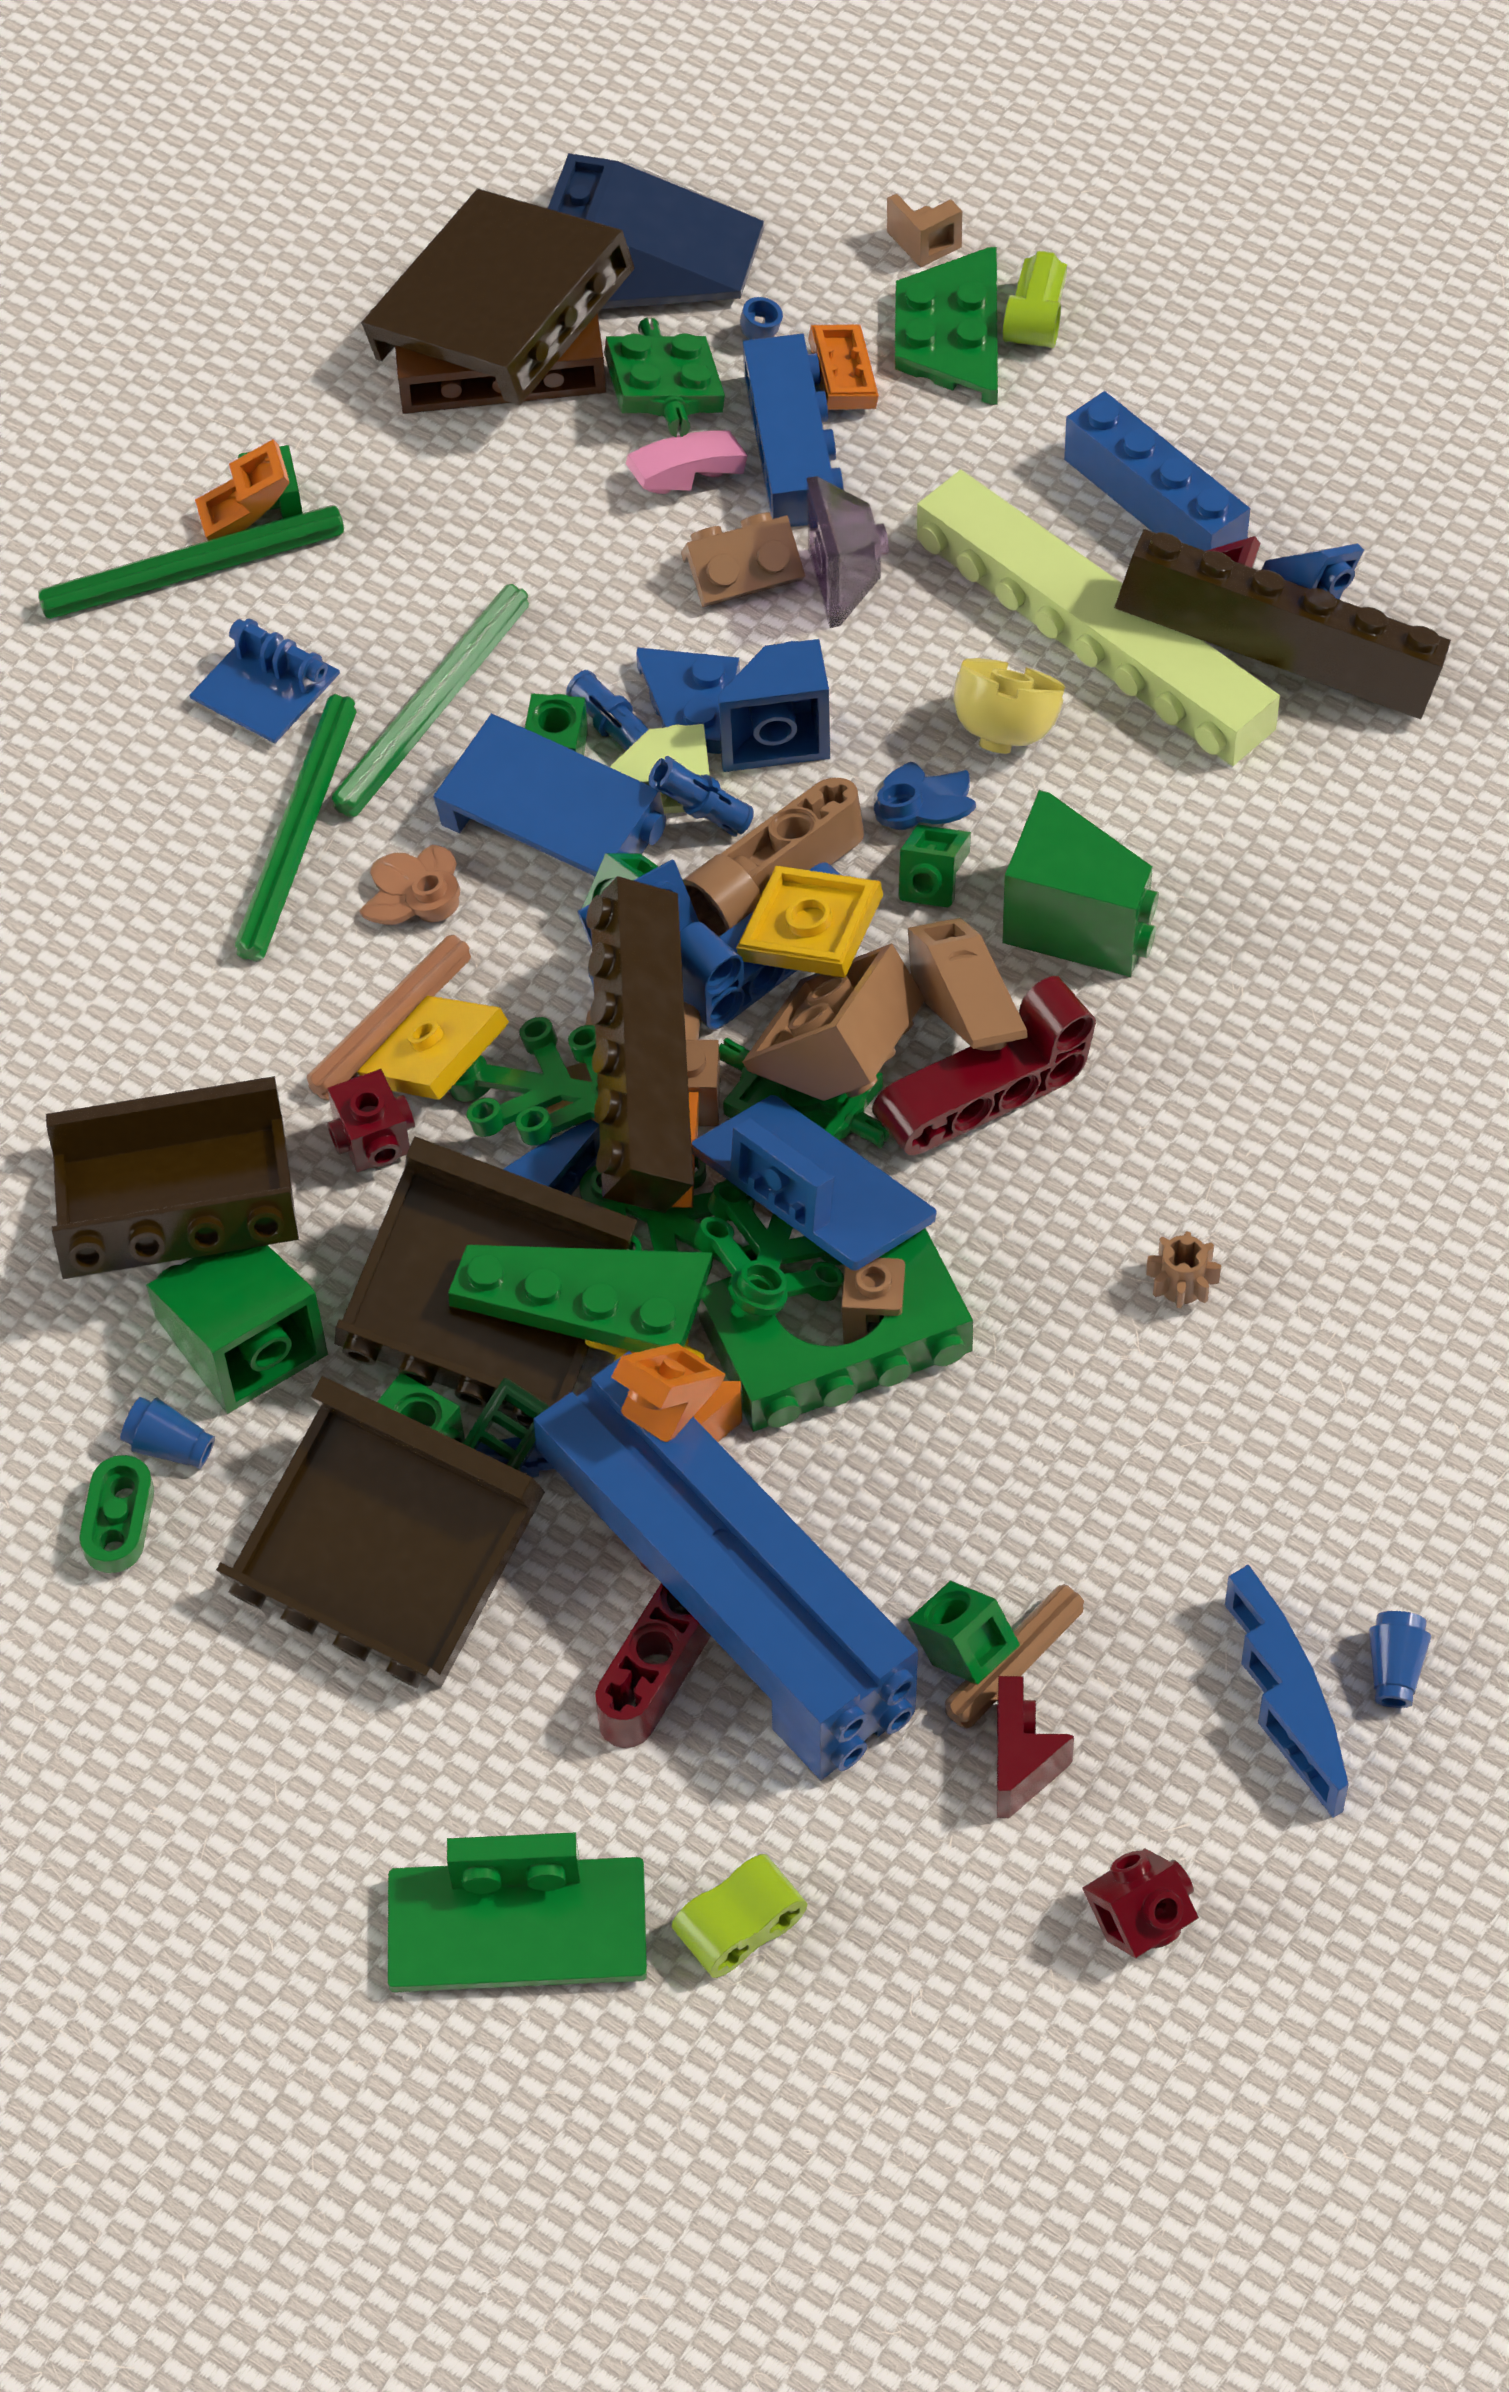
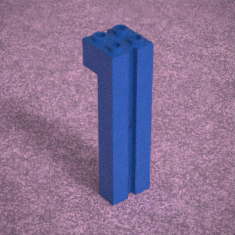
M620 1358L591 1378L592 1386L580 1395L576 1396L573 1392H570L535 1417L534 1429L537 1451L772 1700L773 1731L820 1781L837 1768L839 1771H845L856 1764L867 1750V1744L864 1741L872 1734H875L877 1737L884 1732L889 1735L894 1734L910 1721L916 1708L918 1649L694 1417L669 1442L660 1440L626 1418L621 1413V1409L629 1389L611 1378Z

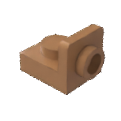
M876 1258L856 1271L845 1266L842 1298L843 1344L855 1342L868 1335L869 1323H880L881 1315H901L905 1280V1262L902 1259Z

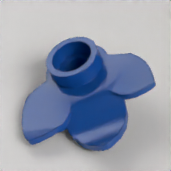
M908 762L892 771L883 781L884 786L877 794L874 813L876 820L880 824L895 830L910 829L919 822L938 825L960 820L968 816L976 808V802L966 797L970 788L969 772L963 770L939 776L925 777V773L916 763Z

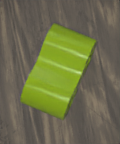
M760 1854L744 1862L720 1885L688 1902L677 1913L671 1927L712 1978H718L738 1967L757 1948L768 1941L778 1938L791 1929L802 1918L808 1904L767 1854Z

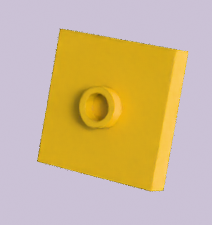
M775 866L736 947L737 953L742 957L743 962L845 978L884 895L881 882Z
M427 995L362 1065L357 1073L361 1076L382 1069L392 1091L440 1100L505 1029L509 1021L500 1007Z

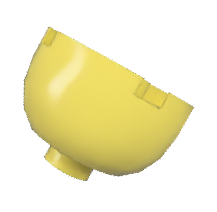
M982 658L965 659L961 664L960 671L957 673L953 700L958 719L967 731L980 737V747L992 752L1008 754L1011 752L1012 745L1028 746L1042 739L1052 729L1063 704L1062 697L1065 689L1063 683L1054 677L1027 667L1024 674L1007 670L1008 662Z

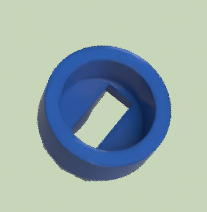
M754 297L747 300L740 316L742 333L749 340L774 337L781 325L783 318L782 309L776 302L765 297ZM755 316L763 317V322L755 321Z

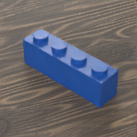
M804 333L743 341L744 379L772 519L787 515L791 527L836 522L835 500L844 499L843 478L840 467L831 468L830 461L836 460V447L833 430H823L822 423L828 422L825 391H815L814 385L820 384V368L817 353L808 354Z
M1103 391L1066 416L1064 460L1154 533L1163 532L1171 534L1182 543L1204 551L1248 538L1250 507L1106 391Z

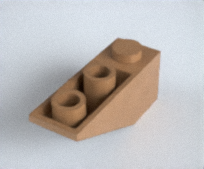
M962 918L908 928L911 976L926 999L924 1003L973 1049L993 1051L1004 1048L1009 1041L1027 1038V1029L982 936Z

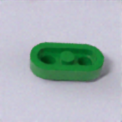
M129 1455L110 1457L97 1466L91 1477L79 1540L86 1561L91 1567L100 1572L118 1573L133 1566L143 1552L154 1498V1485L148 1467L136 1457ZM122 1489L134 1490L128 1497H115L116 1493ZM111 1542L123 1543L118 1549L112 1551L104 1550Z

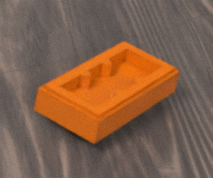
M811 325L808 340L812 354L817 353L820 388L821 391H825L828 410L876 409L879 395L861 325Z

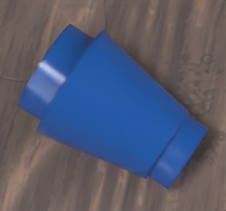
M139 1397L124 1422L120 1440L130 1444L131 1451L134 1453L188 1466L191 1465L201 1469L212 1451L215 1436L205 1432L204 1429L158 1397L152 1401Z
M1405 1611L1381 1612L1377 1614L1376 1625L1369 1629L1374 1689L1376 1690L1375 1702L1379 1705L1391 1708H1408L1413 1704V1695L1416 1692L1431 1641V1634L1426 1631L1427 1621L1418 1614Z

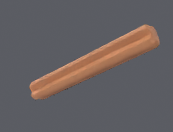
M455 935L445 937L307 1075L309 1089L321 1099L329 1100L328 1087L352 1079L362 1065L427 995L435 996L470 961V948L467 943L461 941Z

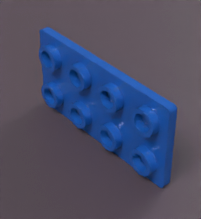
M775 1095L768 1096L692 1141V1154L854 1271L864 1267L936 1221L937 1210Z

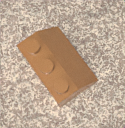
M888 944L854 958L845 978L815 973L800 979L745 1057L743 1063L751 1073L822 1101L844 1093L848 1097L858 1096L876 1084L878 1080L876 1077L883 1064L895 1055L896 1050L894 1047L902 1035L913 1027V1018L926 999L893 944Z

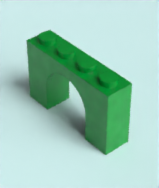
M926 1228L878 1257L902 1259L905 1262L901 1315L884 1316L880 1324L871 1333L849 1344L821 1346L807 1343L789 1333L780 1324L775 1314L762 1316L745 1312L734 1302L729 1294L728 1285L732 1276L705 1286L698 1306L699 1320L728 1381H741L742 1409L753 1432L769 1426L774 1428L783 1427L792 1423L801 1414L823 1406H840L851 1400L858 1393L880 1385L884 1387L894 1386L904 1381L910 1374L934 1365H951L960 1360L965 1354L973 1351V1319Z

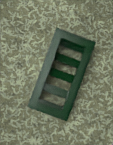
M504 1377L463 1444L476 1450L482 1442L509 1461L506 1465L520 1471L536 1446L534 1421L529 1429H527L501 1411L508 1401L534 1419L551 1406L509 1378ZM494 1422L521 1439L516 1450L488 1432Z

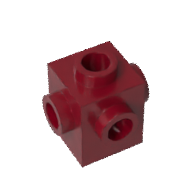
M382 1069L327 1088L333 1117L332 1121L327 1122L331 1140L338 1155L348 1152L357 1173L371 1167L387 1166L399 1157L407 1155L410 1148L407 1130L415 1128L414 1118L405 1096L394 1097Z
M1146 1848L1120 1856L1111 1864L1108 1872L1082 1888L1106 1941L1134 1958L1141 1956L1151 1948H1160L1172 1943L1179 1937L1181 1929L1199 1918L1189 1897L1194 1892V1887L1184 1868L1176 1860L1168 1861Z

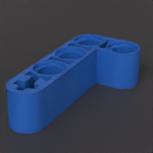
M826 862L819 863L809 870L842 875ZM753 912L720 937L701 922L691 923L680 931L684 1002L693 1005L700 1013L701 1022L712 1030L719 1029L728 1024L798 971L743 962L742 957L737 953L736 947Z

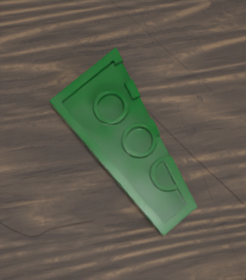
M467 1245L448 1292L449 1306L633 1352H641L676 1343L684 1347L713 1266V1253Z

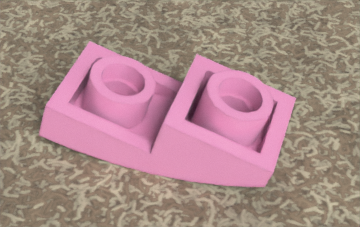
M703 431L688 433L683 437L677 435V437L673 436L646 445L628 454L626 465L643 489L657 494H667L671 490L691 491L696 472L708 477H720L723 473L743 474L748 455L730 431Z

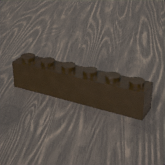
M1143 529L1133 552L1114 607L1120 611L1420 720L1423 717L1443 668L1451 642L1450 639L1439 636L1428 627L1408 625L1387 617L1376 608L1359 607L1335 598L1334 595L1326 590L1306 588L1284 580L1276 572L1257 570L1234 562L1229 556L1221 552H1207L1182 543L1171 534L1163 532L1154 533Z
M617 876L601 895H596L593 898L586 918L587 926L591 929L592 952L589 958L588 970L589 974L593 976L594 1000L591 1006L590 1018L591 1022L595 1024L596 1048L593 1054L592 1067L593 1071L597 1073L598 1098L595 1103L594 1117L596 1122L599 1123L600 1148L597 1153L596 1167L598 1172L601 1173L602 1198L666 1213L694 1185L678 893Z

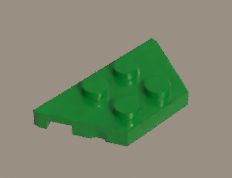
M987 247L896 280L895 370L916 378H928L935 385L951 391L955 389L957 384L981 392V402L989 405H998L997 247Z

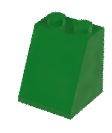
M1039 790L1004 876L1002 943L1131 977L1138 957H1149L1156 933V926L1151 925L1157 908L1159 892L1151 890L1153 866L1054 795Z
M268 1245L194 1257L181 1265H173L166 1268L155 1280L146 1284L154 1316L227 1414L328 1355L316 1292L309 1283Z

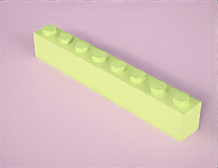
M960 469L917 503V540L921 542L927 551L940 555L958 568L967 580L977 582L994 594L1006 608L1016 610L1033 622L1045 636L1051 639L1055 638L1076 653L1077 657L1085 665L1095 667L1116 682L1124 693L1137 697L1151 707L1164 722L1169 725H1176L1194 738L1207 753L1219 756L1233 767L1276 730L1280 700L1278 693L1203 640L1115 609L1114 607L1122 586L1120 581Z

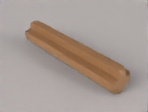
M1068 1585L1057 1586L1013 1631L1020 1646L978 1685L965 1680L946 1699V1715L961 1728L967 1729L972 1727L997 1701L998 1676H1022L1083 1613V1598Z

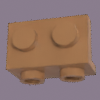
M770 512L760 513L740 521L742 528L722 533L721 526H713L690 535L692 541L686 543L681 551L684 563L689 562L702 608L804 579L806 575L787 515L772 519Z

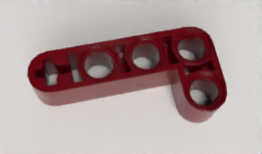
M1051 976L1041 980L1023 997L1019 1008V1015L1027 1029V1038L1009 1041L1004 1048L993 1051L973 1049L970 1046L893 1082L880 1092L872 1105V1113L905 1153L912 1156L924 1153L1063 1087L1079 1075L1087 1062L1096 1018L1059 976Z
M637 1557L641 1566L648 1572L652 1573ZM662 1583L606 1670L595 1692L599 1730L604 1739L613 1746L630 1748L638 1746L648 1739L711 1637L691 1614L680 1615L673 1612L683 1605ZM653 1654H661L668 1657L665 1662L660 1664H649L643 1661L646 1657ZM634 1695H635V1704H636V1707H634V1706L631 1705V1703H632L633 1700H634Z

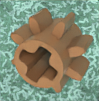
M1188 1231L1184 1235L1176 1236L1170 1240L1165 1237L1159 1238L1158 1255L1148 1256L1146 1275L1155 1278L1153 1295L1155 1297L1164 1295L1169 1301L1174 1302L1177 1308H1182L1184 1304L1192 1303L1197 1299L1206 1303L1208 1301L1209 1284H1218L1220 1281L1221 1264L1212 1262L1214 1244L1212 1242L1203 1244L1199 1239L1191 1236V1233Z

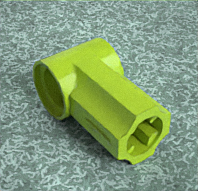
M1037 251L1034 256L1024 259L1015 296L1010 295L1007 301L1003 325L1004 342L1047 348L1055 347L1061 317L1060 301L1067 276V264L1061 262L1055 253Z

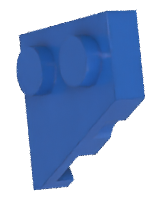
M637 647V668L639 673L643 674L647 683L650 701L656 715L661 718L662 728L672 725L704 724L707 753L721 754L718 694L740 672L739 657Z

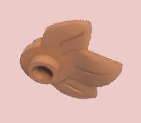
M432 844L425 848L417 858L407 853H391L377 859L371 866L370 874L380 891L360 909L361 916L371 922L384 925H396L415 915L426 922H439L450 917L459 906L460 886L453 875L457 863L451 851L445 847Z

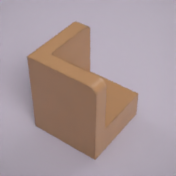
M896 193L887 197V233L921 268L962 248L963 211L952 199L934 208L924 206L913 211Z

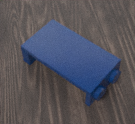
M492 713L433 796L442 826L460 834L468 821L473 819L593 875L594 878L605 853L642 854L648 844L654 845L657 843L666 826V816L664 815L660 791Z

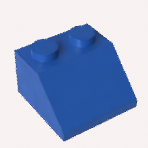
M820 640L788 641L781 644L765 645L718 694L721 765L723 772L830 759L829 686Z

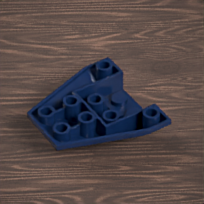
M572 153L567 155L548 209L623 230L635 269L601 309L741 299L764 231L763 220L634 164Z

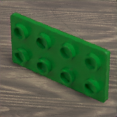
M576 1832L447 1838L448 1866L392 1868L388 1873V1986L391 1992L644 1981L647 1978L644 1861L640 1857L580 1859Z

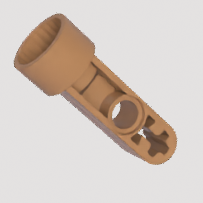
M828 778L816 783L724 852L715 855L682 879L699 922L705 924L720 937L755 910L775 866L810 870L819 863L826 862L832 865L856 847L864 837L856 785L844 778Z

